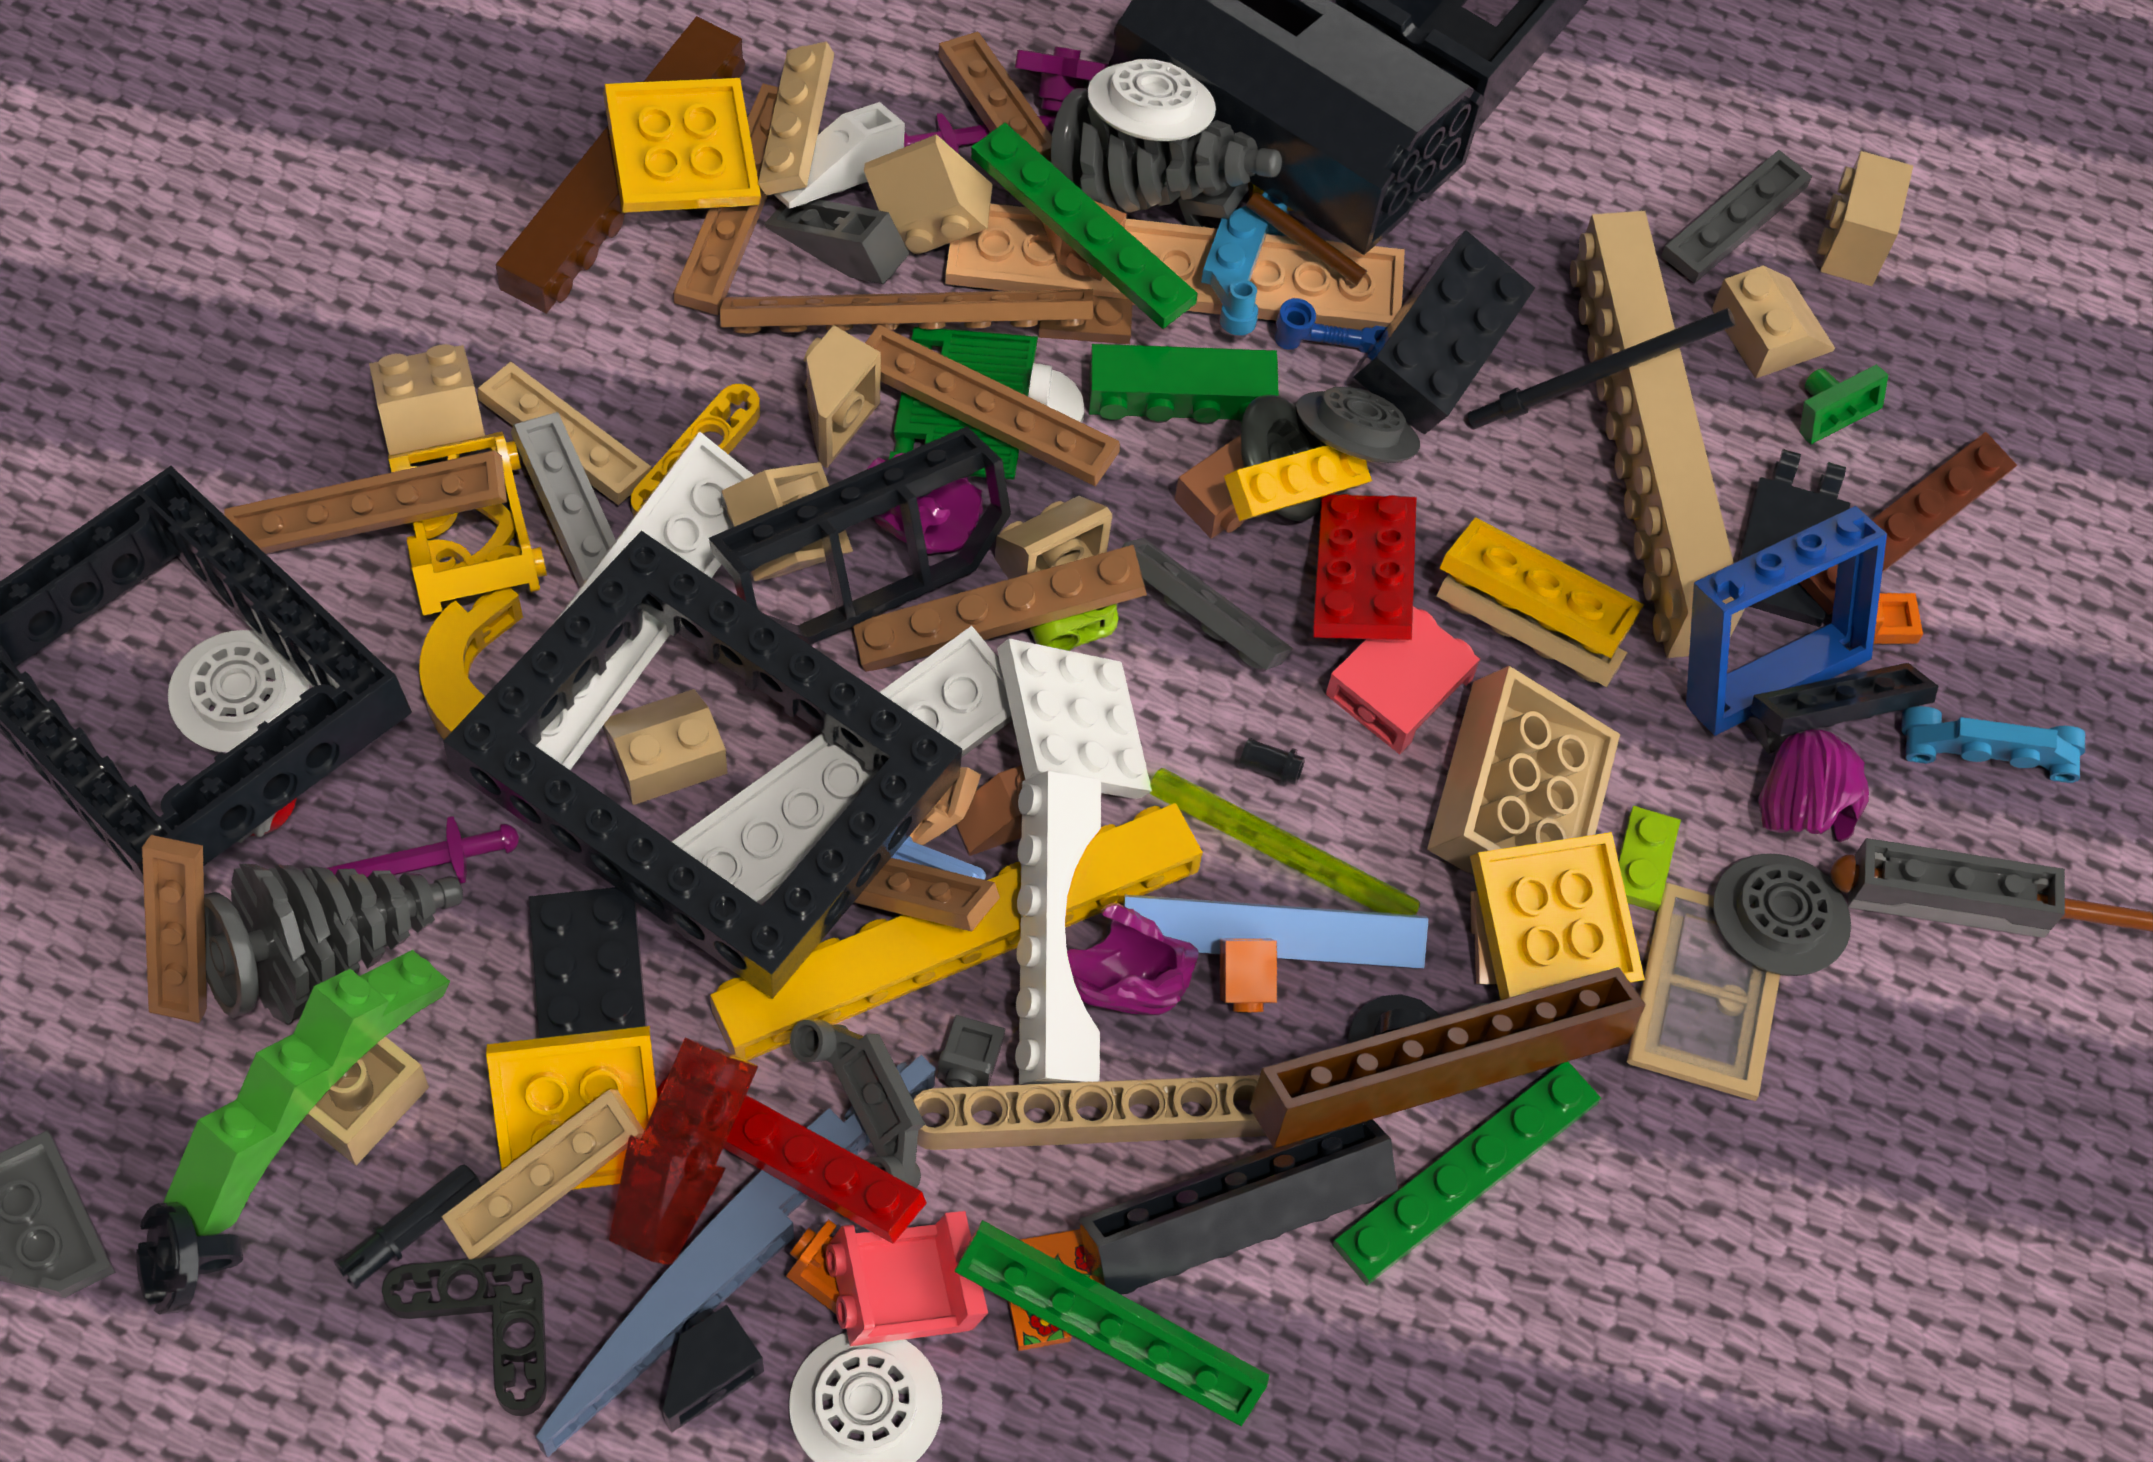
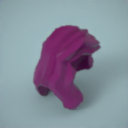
M899 453V454L895 455V456L892 457V458H895V457H897V456H899V455H902V454H904V453ZM879 457L867 469L881 464L885 460ZM967 477L932 490L931 493L925 496L916 497L927 554L955 552L962 549L976 527V523L980 520L979 516L983 512L982 490L972 485ZM900 505L891 508L884 514L873 516L877 525L907 543Z
M1810 729L1789 736L1781 744L1759 796V811L1762 816L1763 828L1778 833H1784L1789 830L1801 832L1805 829L1811 834H1823L1824 831L1829 830L1834 825L1837 840L1839 842L1848 840L1854 835L1856 823L1869 802L1868 782L1864 774L1865 762L1848 743L1843 742L1837 735L1821 729Z
M1119 903L1106 905L1101 910L1103 916L1112 919L1110 934L1089 949H1069L1067 951L1073 980L1081 1000L1089 1005L1131 1014L1161 1015L1167 1013L1181 1001L1180 997L1184 995L1189 987L1192 972L1198 960V949L1189 942L1164 936L1153 920L1143 917L1134 909H1128Z

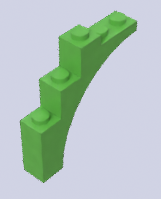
M411 950L361 976L348 969L315 985L294 1034L256 1052L237 1099L198 1119L163 1203L177 1202L184 1206L192 1219L196 1236L217 1235L230 1228L238 1220L251 1192L272 1159L323 1095L387 1034L415 1013L442 998L450 980L436 970L429 961L422 958L414 950Z

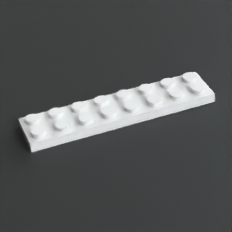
M699 432L672 465L557 619L641 530L712 578L721 566V563L712 554L708 538L734 527L727 513V505L722 490L753 476V474ZM643 609V626L639 635L633 641L628 639L606 662L607 669L600 676L596 673L574 697V705L568 711L563 709L541 733L542 740L536 747L569 770L572 769L670 635L665 624Z
M972 626L880 691L881 694L961 747L962 757L1012 721L1000 660ZM822 733L672 842L756 902L763 904L775 893L878 771L870 772L865 768L863 760L837 742L831 745L825 741V734Z

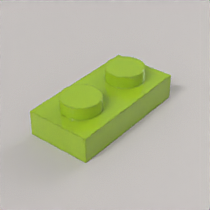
M1637 806L1632 807L1618 857L1628 904L1655 912L1659 909L1681 822L1680 819Z

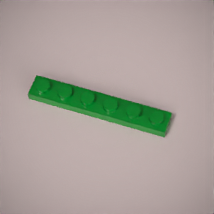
M1004 122L971 147V158L1159 327L1162 329L1166 328L1196 304L1198 293L1008 124Z
M1569 1061L1560 1064L1335 1239L1332 1246L1365 1285L1368 1286L1594 1108L1601 1100V1097Z
M984 1220L981 1221L954 1272L1241 1427L1268 1385L1269 1374Z

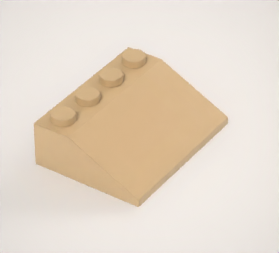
M1507 666L1474 681L1427 850L1461 870L1473 874L1470 856L1478 852L1595 835L1620 734L1511 666Z

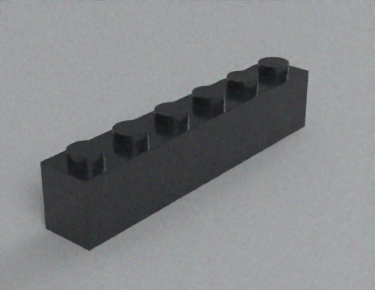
M1372 1119L1281 1147L1271 1148L1080 1218L1078 1220L1090 1274L1096 1282L1121 1295L1128 1294L1139 1287L1169 1276L1182 1274L1190 1268L1217 1258L1230 1256L1238 1250L1265 1240L1278 1238L1286 1232L1310 1223L1324 1221L1334 1214L1358 1205L1374 1202L1377 1198L1398 1191L1391 1138Z

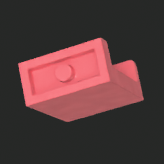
M1413 606L1412 640L1366 639L1331 673L1325 695L1400 755L1412 743L1416 730L1462 683L1467 686L1473 680L1480 658L1474 654L1472 648L1466 642L1458 638L1454 639L1439 627L1435 619L1428 612Z
M965 1211L945 1213L935 1225L908 1227L894 1244L873 1232L856 1233L854 1225L841 1226L826 1248V1265L829 1275L836 1277L840 1295L836 1302L837 1320L840 1327L847 1330L850 1346L970 1331L988 1314L983 1287L954 1272L960 1257L971 1240Z

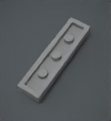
M556 412L514 424L511 435L577 583L581 587L616 539L561 417Z

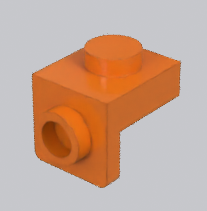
M1880 593L1874 644H1918L1923 636L1916 593Z
M828 1219L818 1234L808 1228L789 1254L797 1259V1262L786 1277L836 1314V1302L840 1295L836 1277H831L827 1270L826 1248L832 1240L830 1235L837 1225Z

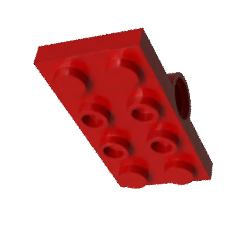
M1349 494L1322 497L1314 610V638L1412 640L1417 497Z

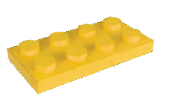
M1476 517L1446 553L1439 568L1450 574L1456 582L1464 586L1475 587L1494 597L1495 601L1509 609H1517L1531 616L1545 629L1559 631L1578 641L1589 652L1603 654L1609 658H1612L1644 604Z

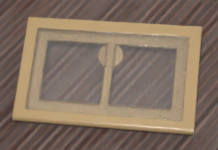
M1666 883L1661 905L1657 913L1644 976L1645 980L1643 981L1640 995L1646 1005L1632 1035L1627 1063L1756 1101L1760 1092L1780 975L1767 972L1750 964L1728 945L1716 923L1714 896Z

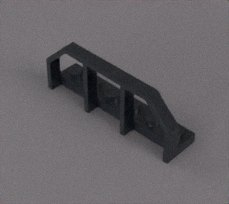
M966 426L709 537L711 551L733 577L737 596L758 609L749 572L781 556L795 553L804 546L821 539L836 608L800 625L767 615L811 645L976 571L1011 515L1003 462L988 445ZM985 468L991 503L960 553L929 566L916 497L925 496L931 493L932 490L960 478L969 477L974 472ZM900 505L913 574L852 601L838 533L868 518L884 514L891 508Z

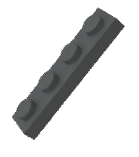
M1778 150L1665 245L1661 257L1695 284L1808 187L1812 175Z
M1140 538L1124 543L1122 548L1134 545L1144 585H1152L1164 594V601L1173 609L1182 613H1190L1202 622L1201 628L1209 636L1219 641L1226 640L1239 650V657L1245 663L1257 669L1264 668L1268 670L1281 665L1293 649L1291 646L1148 540Z

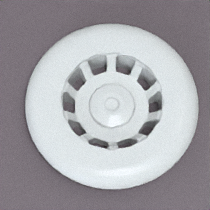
M1137 59L1107 67L1098 72L1088 86L1089 102L1095 113L1111 127L1136 138L1151 141L1186 139L1205 130L1215 116L1216 106L1214 99L1202 83L1190 76L1185 70L1171 63L1155 59Z
M254 630L229 631L204 640L182 658L175 668L169 683L168 705L175 724L187 738L206 749L228 753L257 732L259 724L264 721L269 723L300 701L299 696L309 689V683ZM269 677L275 681H267V678ZM269 694V699L267 701H263L265 696ZM210 705L215 707L213 711L209 710ZM255 708L257 709V710H255V711H253V712H251V713L246 714L247 712H249V711H251V710H253V709H255ZM226 714H236V716L230 717L226 716Z
M846 1332L822 1343L800 1366L790 1392V1420L799 1444L814 1462H916L928 1449L937 1433L942 1415V1393L938 1377L930 1362L921 1351L907 1340L850 1346ZM868 1364L879 1365L881 1368L868 1366ZM859 1365V1367H856L849 1371L847 1370V1368L851 1366ZM894 1373L900 1380L895 1382L889 1375ZM833 1378L839 1379L836 1386H829ZM899 1393L908 1395L909 1404L899 1402ZM833 1399V1407L824 1410L823 1401ZM897 1414L904 1419L899 1427H895L892 1423ZM835 1419L843 1426L840 1432H837L831 1426ZM882 1430L885 1431L886 1437L876 1441L873 1440V1434ZM851 1433L864 1436V1441L852 1440L849 1437Z

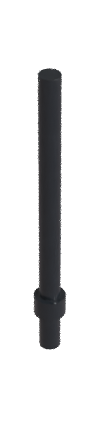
M1726 308L1522 391L1517 387L1499 395V400L1469 411V422L1474 429H1477L1504 417L1512 420L1527 414L1529 407L1735 326L1733 314L1729 308Z

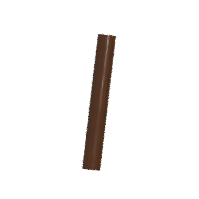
M1255 192L1248 201L1247 208L1356 286L1367 273L1366 269L1258 192Z

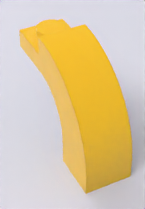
M511 587L485 593L474 603L469 612L454 600L436 618L425 637L419 663L420 682L429 716L443 739L485 697L469 680V671L473 661L486 646L523 618L519 595Z

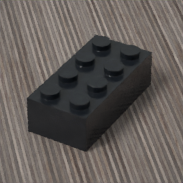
M1465 230L1441 251L1353 378L1371 393L1395 405L1403 413L1406 422L1417 431L1426 434L1449 416L1533 293L1535 287Z
M616 887L529 896L539 1038L647 1026L636 902Z

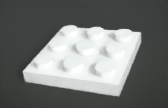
M1007 639L997 647L1025 780L1046 771H1054L1101 779V793L1139 799L1152 791L1122 662L1014 639Z

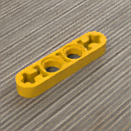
M732 384L724 388L634 488L630 501L633 517L644 504V500H647L699 432L702 434L706 432L719 433L724 440L718 447L727 454L736 447L760 417V398L757 391L746 384ZM743 401L747 402V411L739 408L730 417L731 403L740 405ZM729 417H730V421H731V427H730V425L726 422V420H727Z

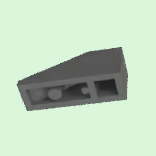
M816 199L808 202L806 205L790 209L782 203L764 223L770 231L848 277L884 284L894 275L896 269L910 254L889 212Z

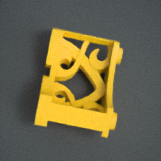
M502 431L460 442L390 456L388 454L391 472L415 468L416 466L410 465L412 463L447 456L448 460L459 458L461 453L486 448L502 455L505 489L510 511L502 503L476 509L498 525L490 540L479 551L471 555L462 545L452 541L440 539L427 541V539L434 538L447 531L453 525L458 513L413 522L415 535L407 537V545L423 616L442 612V601L523 584H529L531 592L540 590L538 577L547 576L541 547L531 549L512 472L513 470L521 469L517 447L514 441H505ZM515 532L519 547L509 545ZM445 557H452L449 561L439 562Z

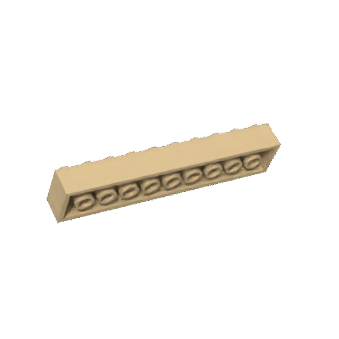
M1646 212L1592 214L1586 233L1580 235L1577 259L1572 260L1570 265L1571 284L1573 287H1579L1581 294L1579 301L1580 322L1582 325H1588L1590 332L1587 348L1591 363L1675 329ZM1677 348L1597 380L1596 383L1598 398L1600 401H1606L1608 408L1606 433L1609 440H1615L1618 450L1615 455L1616 475L1618 479L1625 480L1627 488L1624 497L1625 513L1628 519H1634L1637 530L1634 535V552L1638 560L1643 559L1646 573L1643 578L1644 594L1648 601L1653 600L1656 611L1653 618L1654 637L1657 642H1663L1667 658L1689 656L1694 582L1734 564L1680 348ZM1729 597L1723 600V602L1727 604L1733 601L1734 599L1732 597ZM1745 609L1732 614L1730 637Z

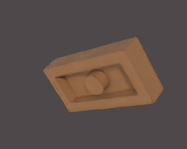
M1093 295V319H1084V324L1078 326H1061L1057 324V320H1040L1038 338L1130 344L1133 302L1129 299Z

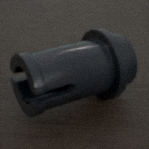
M1248 738L1240 758L1239 767L1279 779L1280 785L1285 787L1287 783L1293 785L1298 783L1304 767L1305 757L1297 755V749L1292 748L1288 752Z

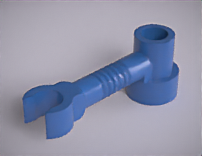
M1293 298L1285 301L1280 308L1276 318L1277 331L1275 333V342L1281 348L1288 350L1297 348L1302 340L1320 343L1327 342V344H1340L1341 346L1358 348L1360 352L1369 354L1377 343L1375 339H1380L1388 327L1374 326L1373 328L1366 327L1362 330L1314 323L1316 312L1313 306L1303 299Z

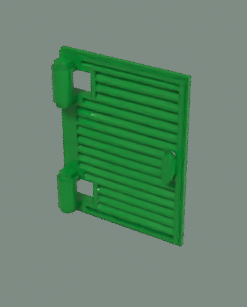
M914 327L912 341L931 350L932 346H943L941 355L1021 394L1029 395L1038 336ZM901 392L894 429L895 449L894 452L890 451L889 460L899 453L913 450L915 438L926 439L925 444L968 426L1002 459L1005 479L1015 480L1020 449ZM985 468L974 472L971 476L986 477Z

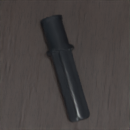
M465 1164L460 1165L382 1227L377 1224L371 1228L372 1235L344 1257L334 1262L343 1277L347 1275L349 1278L347 1282L354 1289H357L361 1286V1283L390 1260L399 1261L402 1259L401 1252L439 1223L445 1213L482 1186L477 1175Z

